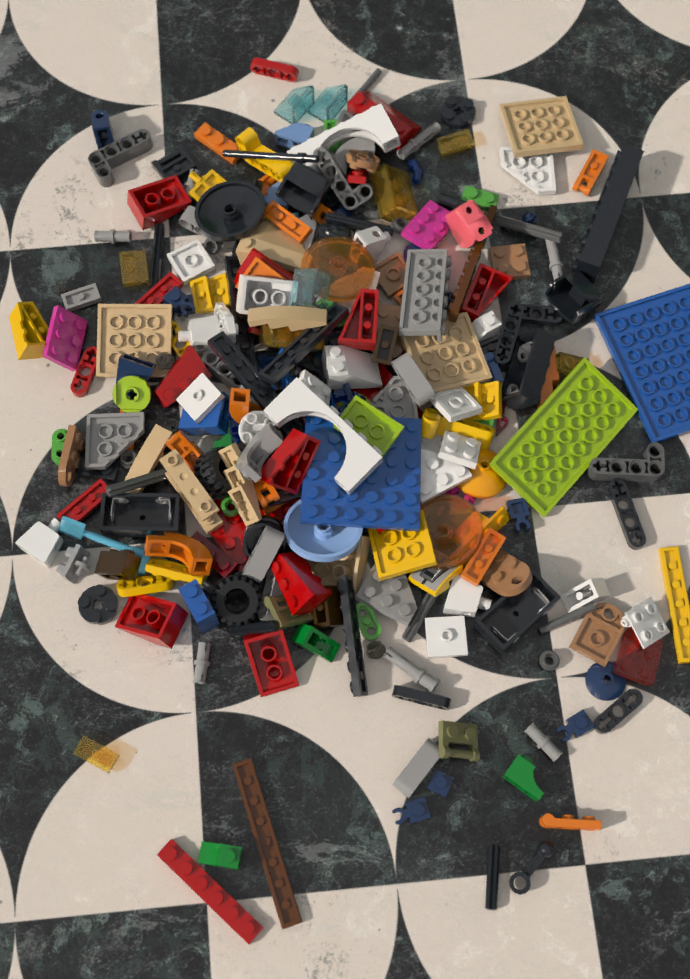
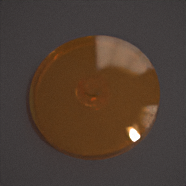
M328 237L315 242L306 250L301 262V276L306 287L316 296L332 302H346L356 299L360 288L369 289L374 278L375 265L369 251L360 243L345 237Z
M439 495L423 504L420 503V510L425 512L437 565L428 568L437 570L452 569L472 558L480 547L483 538V524L475 507L467 500L454 495Z

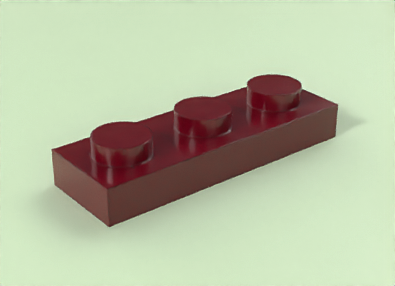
M198 531L191 536V538L202 543L210 551L213 558L211 568L221 577L226 578L228 577L227 575H233L240 567L236 561Z

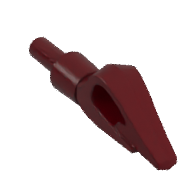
M503 404L502 418H497L496 437L509 424L508 419L504 416L505 405ZM501 421L505 422V425L503 427H501L500 425Z

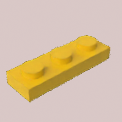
M152 557L145 566V572L155 576L170 577V579L175 581L191 582L197 579L199 585H202L208 575H190L185 564Z

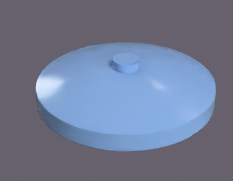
M301 499L288 510L284 519L285 539L289 547L299 556L315 562H332L348 556L357 548L363 535V528L300 524Z

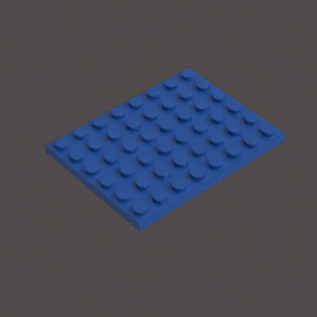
M690 283L594 314L593 318L633 404L638 408L637 413L651 443H659L689 433Z

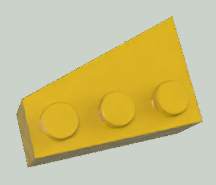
M33 301L17 302L9 316L18 360L44 358L42 355L49 327Z

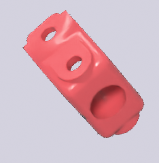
M469 200L446 214L447 223L461 248H469L476 241L480 242L492 233L493 227L474 200ZM479 228H483V229H484V233H483V234H480V233L478 232V229H479Z

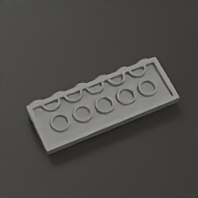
M408 249L399 336H437L438 342H442V335H446V324H443V322L447 321V310H445V307H448V296L446 294H449V283H447V280H450V269L448 267L452 265L451 256H448L447 249Z

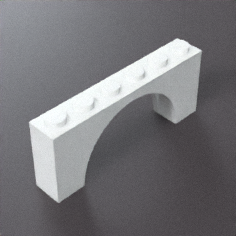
M380 103L370 107L369 110L361 114H356L353 118L341 122L329 130L323 131L313 138H309L300 145L293 146L286 152L287 154L301 152L313 155L316 148L325 146L329 149L336 142L349 137L370 139L376 142L385 153L400 146L401 143L394 126ZM319 150L320 154L318 156L323 158L325 152ZM306 162V166L319 173V167L316 163Z
M296 377L263 411L278 428L302 416L321 417L333 423L341 431L346 441L345 460L334 479L350 495L383 462L381 456L383 453L375 445L371 447L367 443L368 439L361 432L357 434L353 430L354 426L347 419L343 421L338 416L340 413L332 405L328 407L324 403L326 400L318 392L316 394L310 390L312 387L304 379L301 381Z

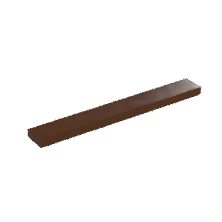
M249 758L234 763L232 766L281 928L283 930L303 923L253 759Z

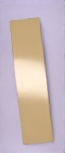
M305 306L251 308L248 310V324L250 327L268 324L270 329L289 326L291 332L327 325L328 312L326 309Z
M157 424L154 426L135 458L125 480L155 471L159 459L164 455L163 450L167 446L165 444L166 441L173 436L171 431ZM141 487L126 493H142L145 487Z
M235 442L218 452L227 467L223 473L232 488L227 492L243 522L248 526L260 521L262 518L252 479H247L236 468V462L241 452Z

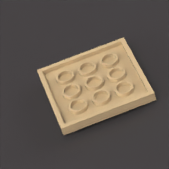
M566 96L499 104V111L514 158L583 149L584 144Z
M98 304L96 377L116 378L119 357L122 353H126L157 364L150 378H163L171 369L172 304Z
M467 312L460 313L456 323L449 321L450 316H447V321L443 322V324H446V335H442V342H438L437 336H400L405 353L408 352L435 393L470 386L476 382L483 383L492 379L491 372Z

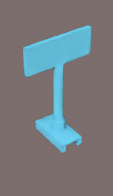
M65 516L62 517L59 533L78 540H82V537L85 536L120 551L124 549L132 550L136 556L142 558L137 575L143 576L145 574V566L151 556H145L144 548L137 546L134 548L100 534L84 530L86 524Z

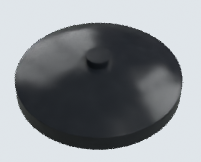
M240 180L225 181L211 187L200 197L195 207V220L200 231L208 238L221 242L236 241L250 235L261 225L266 215V203L261 191L255 185Z

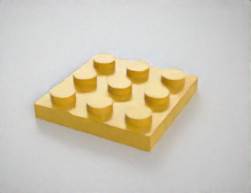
M420 510L419 532L387 530L378 534L376 529L368 528L380 581L437 565L424 510Z

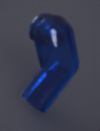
M413 158L408 161L407 166L414 171L412 182L419 184L424 169L419 160Z

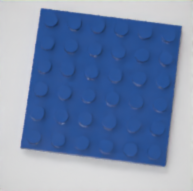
M305 416L304 433L320 440L321 443L302 483L300 524L419 532L421 419L390 417L403 425L404 430L383 457V462L349 495L334 479L342 468L346 456V441L343 434L333 428V423L324 418Z

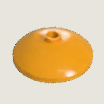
M480 448L476 468H468L472 478L458 485L464 493L475 498L487 499L502 492L507 483L488 465L497 453L490 449Z

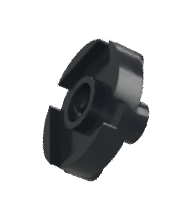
M448 97L442 106V120L444 119L447 123L446 125L453 129H464L466 125H471L476 113L473 100L464 97ZM455 111H461L462 113L456 115Z
M102 584L86 589L78 599L79 613L90 624H107L117 614L118 598L110 588ZM96 601H103L101 604L102 609H94Z

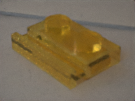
M142 249V251L119 252L123 286L142 285V283L146 282L149 284L145 249Z

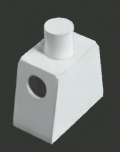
M377 226L356 232L348 252L349 257L356 265L360 255L372 259L376 258L382 253L385 243L391 240L390 234L387 231L382 232Z
M218 315L191 319L186 331H178L179 342H189L197 353L212 350L207 342L210 338L221 332Z
M53 518L50 524L46 526L38 521L15 543L21 550L49 568L64 541L57 533L60 530L61 522Z
M460 575L452 579L443 613L475 617L477 608L486 611L490 608L492 600L481 597L483 591L481 585L478 584L475 587L459 577Z

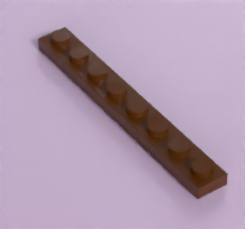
M490 205L489 210L484 212L491 225H493L498 206ZM479 228V229H478V232H479L480 234H483V233H484V229H483V228ZM488 237L480 242L476 241L472 245L475 248L470 249L468 255L470 261L465 262L463 273L465 274L464 276L460 275L458 286L460 287L455 289L452 298L454 303L450 302L447 313H450L449 321L456 323Z

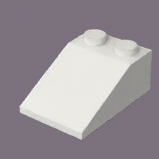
M240 274L236 312L248 314V310L251 308L296 306L299 282Z
M344 345L324 346L321 358L324 377L327 380L326 385L331 390L382 387L378 363L372 362V354Z

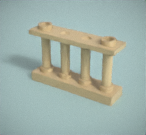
M174 449L160 458L159 461L167 471L164 473L176 492L180 494L182 500L208 535L222 526L223 521L217 514L220 511L178 451Z

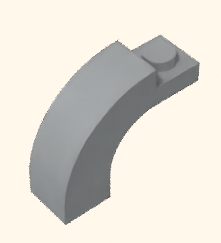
M355 137L339 147L334 158L346 177L350 163L344 159L346 151L350 152V149L368 152L369 157L373 158V155H375L374 141L364 137ZM333 166V175H335L336 168ZM338 181L339 190H345V183Z
M268 422L246 445L236 462V468L247 479H252L256 483L262 478L261 468L263 463L283 442V435Z

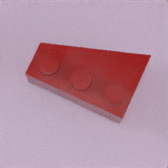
M480 263L474 273L460 313L467 312L471 323H473L508 287L513 277Z
M360 288L349 317L339 336L337 345H344L358 350L374 351L379 290Z
M189 345L152 393L161 406L166 408L175 402L201 373L206 375L208 379L212 375L192 345Z
M293 428L261 468L262 478L260 480L268 485L297 495L321 441Z
M295 552L279 553L270 565L292 615L311 613L332 593L329 588L326 589L321 584L322 580L320 577L315 576L310 571L311 567L303 557Z

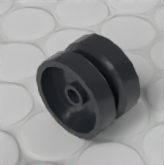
M261 515L262 519L246 526L243 535V549L248 557H250L267 525L284 533V525L277 518L270 515ZM285 537L274 559L279 553H284L286 549Z

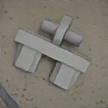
M76 544L75 547L69 546L65 552V556L69 558L67 563L59 564L56 571L70 583L75 584L83 571L89 572L91 569L87 565L90 552L79 544Z

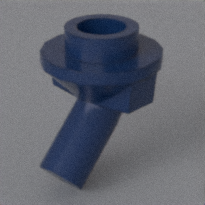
M532 212L525 213L520 221L534 224V222L538 221L537 214H532Z

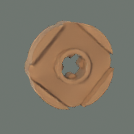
M350 149V152L347 150L344 157L345 161L350 163V168L356 170L364 168L373 173L376 172L380 163V159L377 156L373 155V158L368 156V152Z

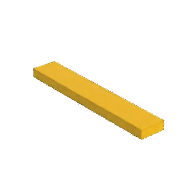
M679 546L662 547L658 549L678 664L690 663V605Z

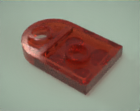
M628 627L622 636L613 673L650 687L653 686L663 649V639L660 638L643 649L633 628Z

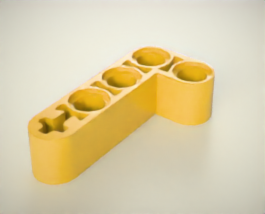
M248 127L235 138L240 151L276 153L261 144L257 133L251 127ZM244 158L247 163L280 183L293 166L291 161Z
M425 408L421 419V436L428 439H433L435 434L443 436L445 430L468 438H474L481 442L480 448L489 449L495 434V429L491 426L469 419H461L450 423L439 410L433 408Z

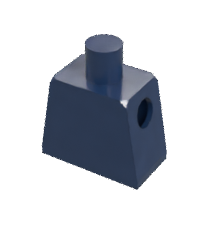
M98 109L91 113L92 130L98 149L115 142L108 111ZM106 132L107 138H102L101 134Z
M122 353L118 361L116 383L128 375L139 376L148 382L157 364ZM131 389L130 392H127V396H130L131 399L135 393L134 390Z

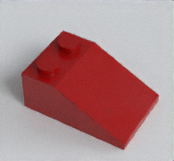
M177 175L128 190L127 204L142 230L154 227L156 223H163L192 204Z
M144 594L130 596L115 627L156 645L172 649L189 613L175 602Z
M283 629L270 633L243 635L244 645L260 697L299 686Z

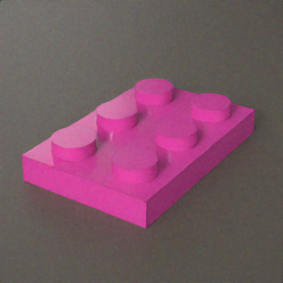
M429 200L402 230L401 236L422 249H435L451 231L445 218L446 214L450 211Z
M59 305L55 306L42 357L70 371L77 370L88 321Z

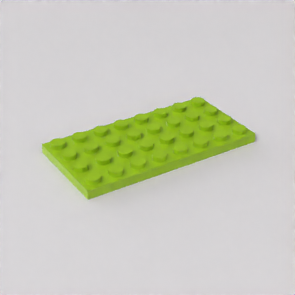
M583 358L488 465L524 498L531 507L542 517H545L585 472L590 462L598 457L638 411V408L586 358Z

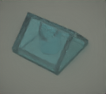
M343 84L326 88L307 110L308 114L323 123L324 120L334 119L348 102V86Z
M310 85L294 88L273 112L291 125L297 123L315 103L314 87Z
M318 268L294 269L289 306H305L327 310L331 275Z

